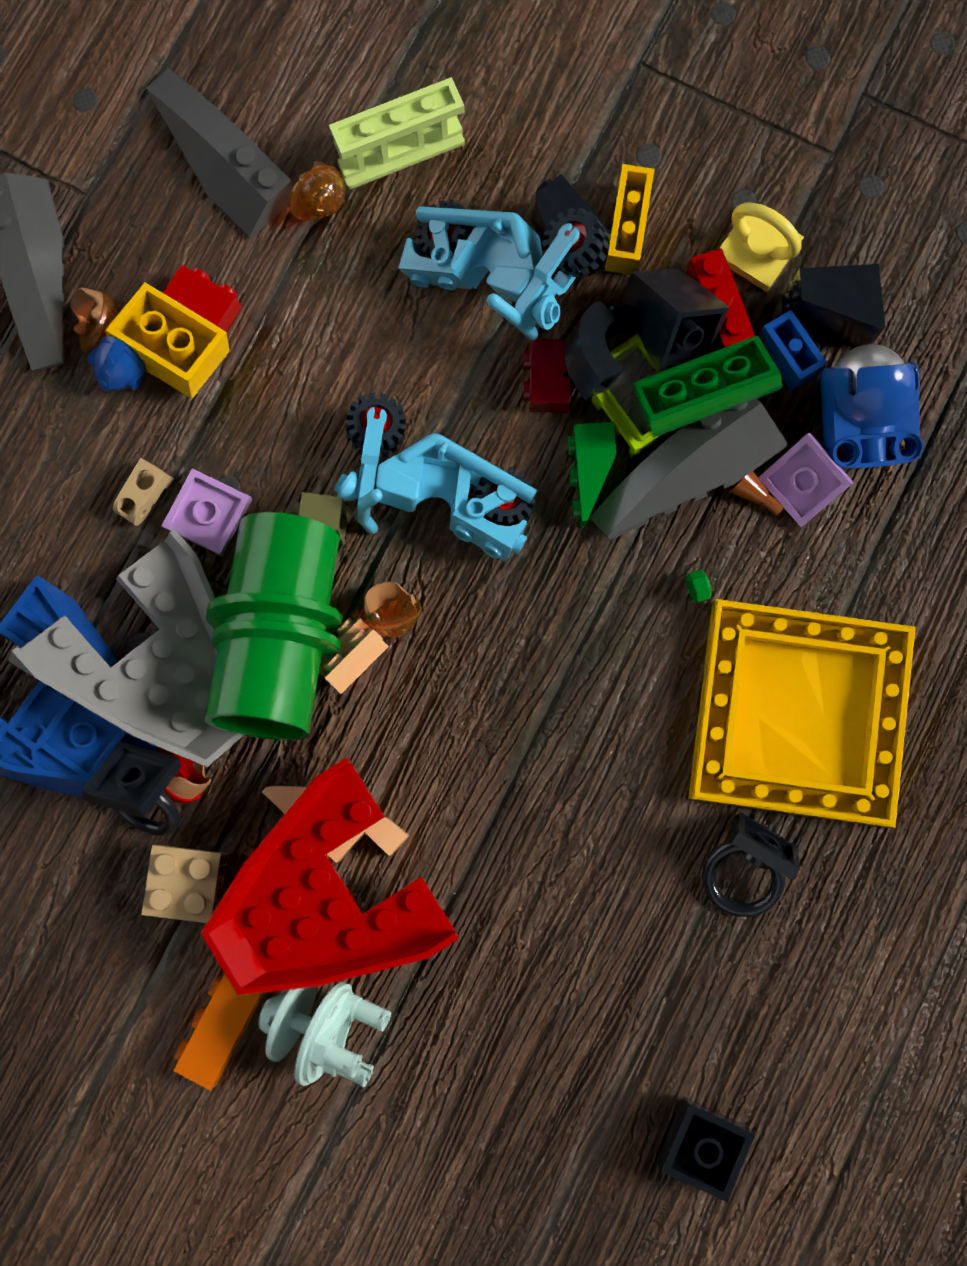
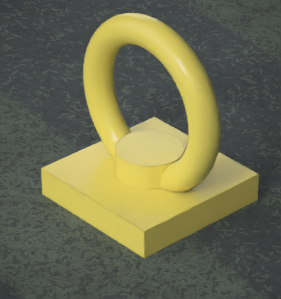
M742 203L733 210L732 224L734 228L720 248H722L731 270L768 292L789 259L799 254L801 241L804 237L798 234L794 226L777 211L758 203Z

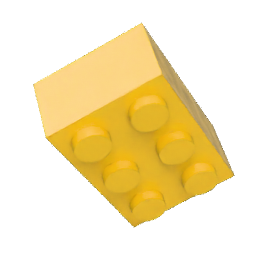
M144 282L105 330L107 336L115 337L130 346L143 361L147 372L191 399L194 398L230 351L226 331Z

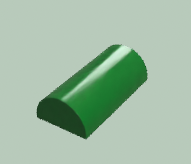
M757 335L631 384L650 435L654 438L781 390L782 378L779 369Z

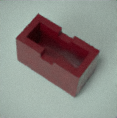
M565 339L531 340L530 351H524L523 370H530V382L523 383V402H529V412L568 413L570 405V377H563V375H568L564 357Z

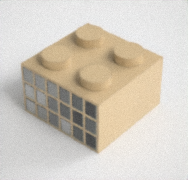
M152 845L142 915L207 923L222 899L228 853L168 845Z

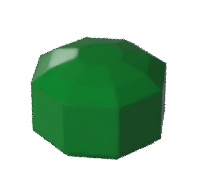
M700 569L688 573L685 578L692 601L695 604L708 601L711 598L712 590L710 580L705 572Z

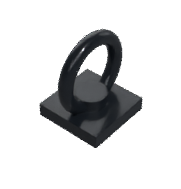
M120 741L81 791L85 801L114 809L126 822L146 833L166 836L175 832L180 824V816L176 806L163 792L181 768L178 757ZM154 804L163 812L166 818L165 822H156L145 817Z
M739 811L732 824V839L718 845L705 860L702 870V882L707 896L717 908L733 916L753 917L765 913L780 899L785 887V877L793 880L800 870L798 846ZM742 852L744 857L752 864L764 870L770 869L771 885L768 892L761 899L752 903H738L725 897L719 890L716 883L717 868L725 857L733 853Z

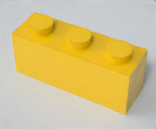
M622 164L609 240L610 246L607 252L604 271L631 275L632 272L638 270L655 169Z

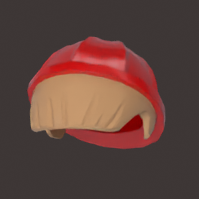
M158 747L157 752L178 757L181 768L163 792L174 803H189L198 800L211 782L210 778L205 777L204 765Z

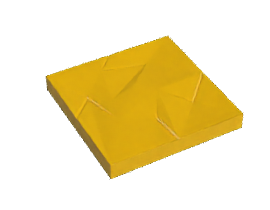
M715 599L711 607L688 799L896 828L916 627Z

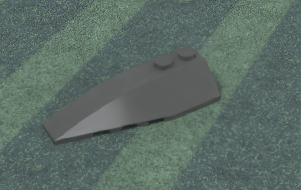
M170 68L146 87L148 94L170 129L178 146L181 148L207 196L249 239L254 237L296 199L292 181L229 118Z
M5 172L0 174V278L31 371L34 373L65 364L62 307H64V294L62 293V277H64L62 249H64V237L49 181L46 178Z
M758 399L688 424L678 430L640 463L590 517V520L610 541L647 524L650 517L659 513L667 515L676 511L677 505L692 498L698 501L707 497V492L721 485L727 488L735 484L787 447V442Z

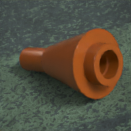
M753 471L728 489V492L756 504H761L775 516L784 508L778 500L769 494V491Z

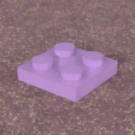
M811 433L806 434L758 477L800 527L809 522L854 483L842 468L832 460L828 452Z
M192 468L162 527L170 532L175 529L182 538L223 557L252 498Z

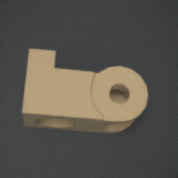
M140 458L113 504V511L135 526L141 524L149 514L152 505L155 504L163 490L169 488L174 478L152 463Z

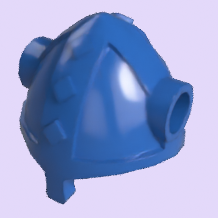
M105 336L101 338L97 348L91 352L88 358V364L94 367L96 379L103 391H118L130 388L133 391L137 390L146 373V367L139 355L130 346L115 337Z

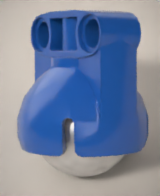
M868 344L856 347L846 353L839 360L836 367L823 369L820 378L823 439L821 446L838 466L845 468L890 466L915 461L920 457L923 452V441L920 437V371L917 363L903 362L897 353L885 346ZM903 439L905 442V448L903 452L900 453L899 444ZM842 444L844 453L838 459L836 455L837 448Z

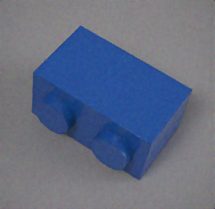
M792 310L766 324L758 336L791 392L818 377L828 364Z

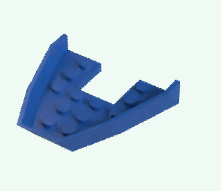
M36 575L0 623V633L22 648L63 616H66L110 668L119 662L77 602L38 575ZM39 681L10 722L0 716V776L55 793L83 797L81 791L120 741L157 751L158 746L134 737L42 681Z

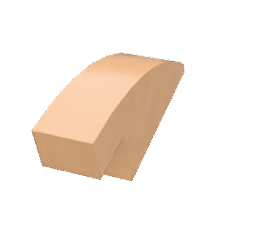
M272 786L266 787L262 793L285 814L306 788ZM385 817L327 855L335 863L340 862L360 839L367 834L383 851L391 856L410 835L392 820Z

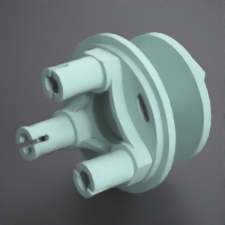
M345 982L338 983L330 990L313 1018L309 1015L315 1000L316 987L283 990L280 992V995L266 1001L260 1014L259 1028L268 1035L266 1043V1056L268 1059L275 1062L283 1059L302 1033L305 1036L301 1043L295 1066V1080L297 1083L306 1086L317 1081L326 1072L334 1077L337 1074L362 1087L367 1085V1081L372 1076L374 1066L362 1062L361 1055L345 1049L347 1035L352 1022L355 1020L384 1031L391 1017L390 1011L354 995L352 987Z

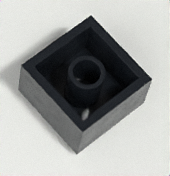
M684 1096L656 1162L661 1172L728 1203L754 1140L755 1133L747 1125Z

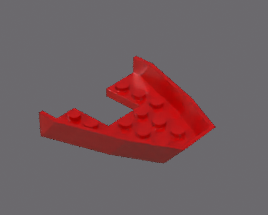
M348 758L341 760L314 778L243 864L201 932L202 937L237 995L319 987L429 959L459 939V935L422 876L370 910L362 913L327 856L328 853L385 818Z

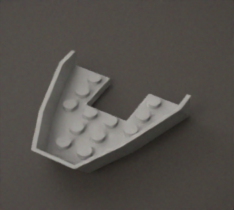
M174 529L162 543L116 578L159 628L152 636L110 668L67 617L63 616L21 649L18 646L13 649L8 661L134 737L208 767L244 735L226 732L212 727L205 722L217 650L213 647L211 640L214 629L206 621V611L208 603L216 598L197 554Z

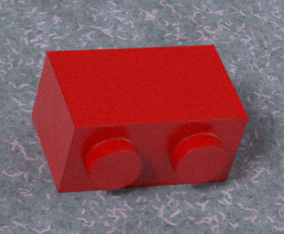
M181 264L163 292L226 332L242 309L237 298V292L224 283L220 285L213 283L205 272L196 267L191 270Z

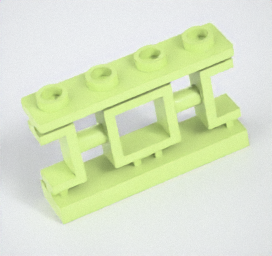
M452 77L329 125L334 145L340 156L337 161L349 189L464 145L463 129L457 118V115L465 112L464 104Z

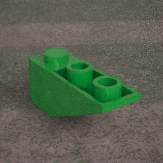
M614 422L575 424L572 435L567 436L568 455H574L575 467H570V485L577 488V499H572L573 519H579L580 528H585L616 456Z

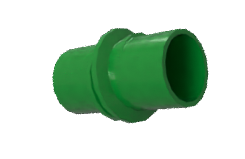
M260 512L241 518L228 593L209 602L206 611V621L214 629L211 639L212 644L217 650L205 722L212 727L230 733L261 739L301 740L308 738L321 657L335 655L340 650L341 641L336 636L325 631L337 628L342 621V614L336 608L329 606L340 536L331 527L304 516L288 513Z

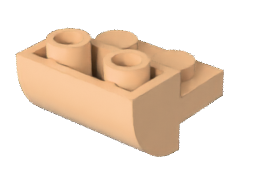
M356 617L353 621L350 618L346 619L336 629L337 638L341 641L338 653L321 657L319 673L340 694L389 647L382 640L383 638L359 617Z

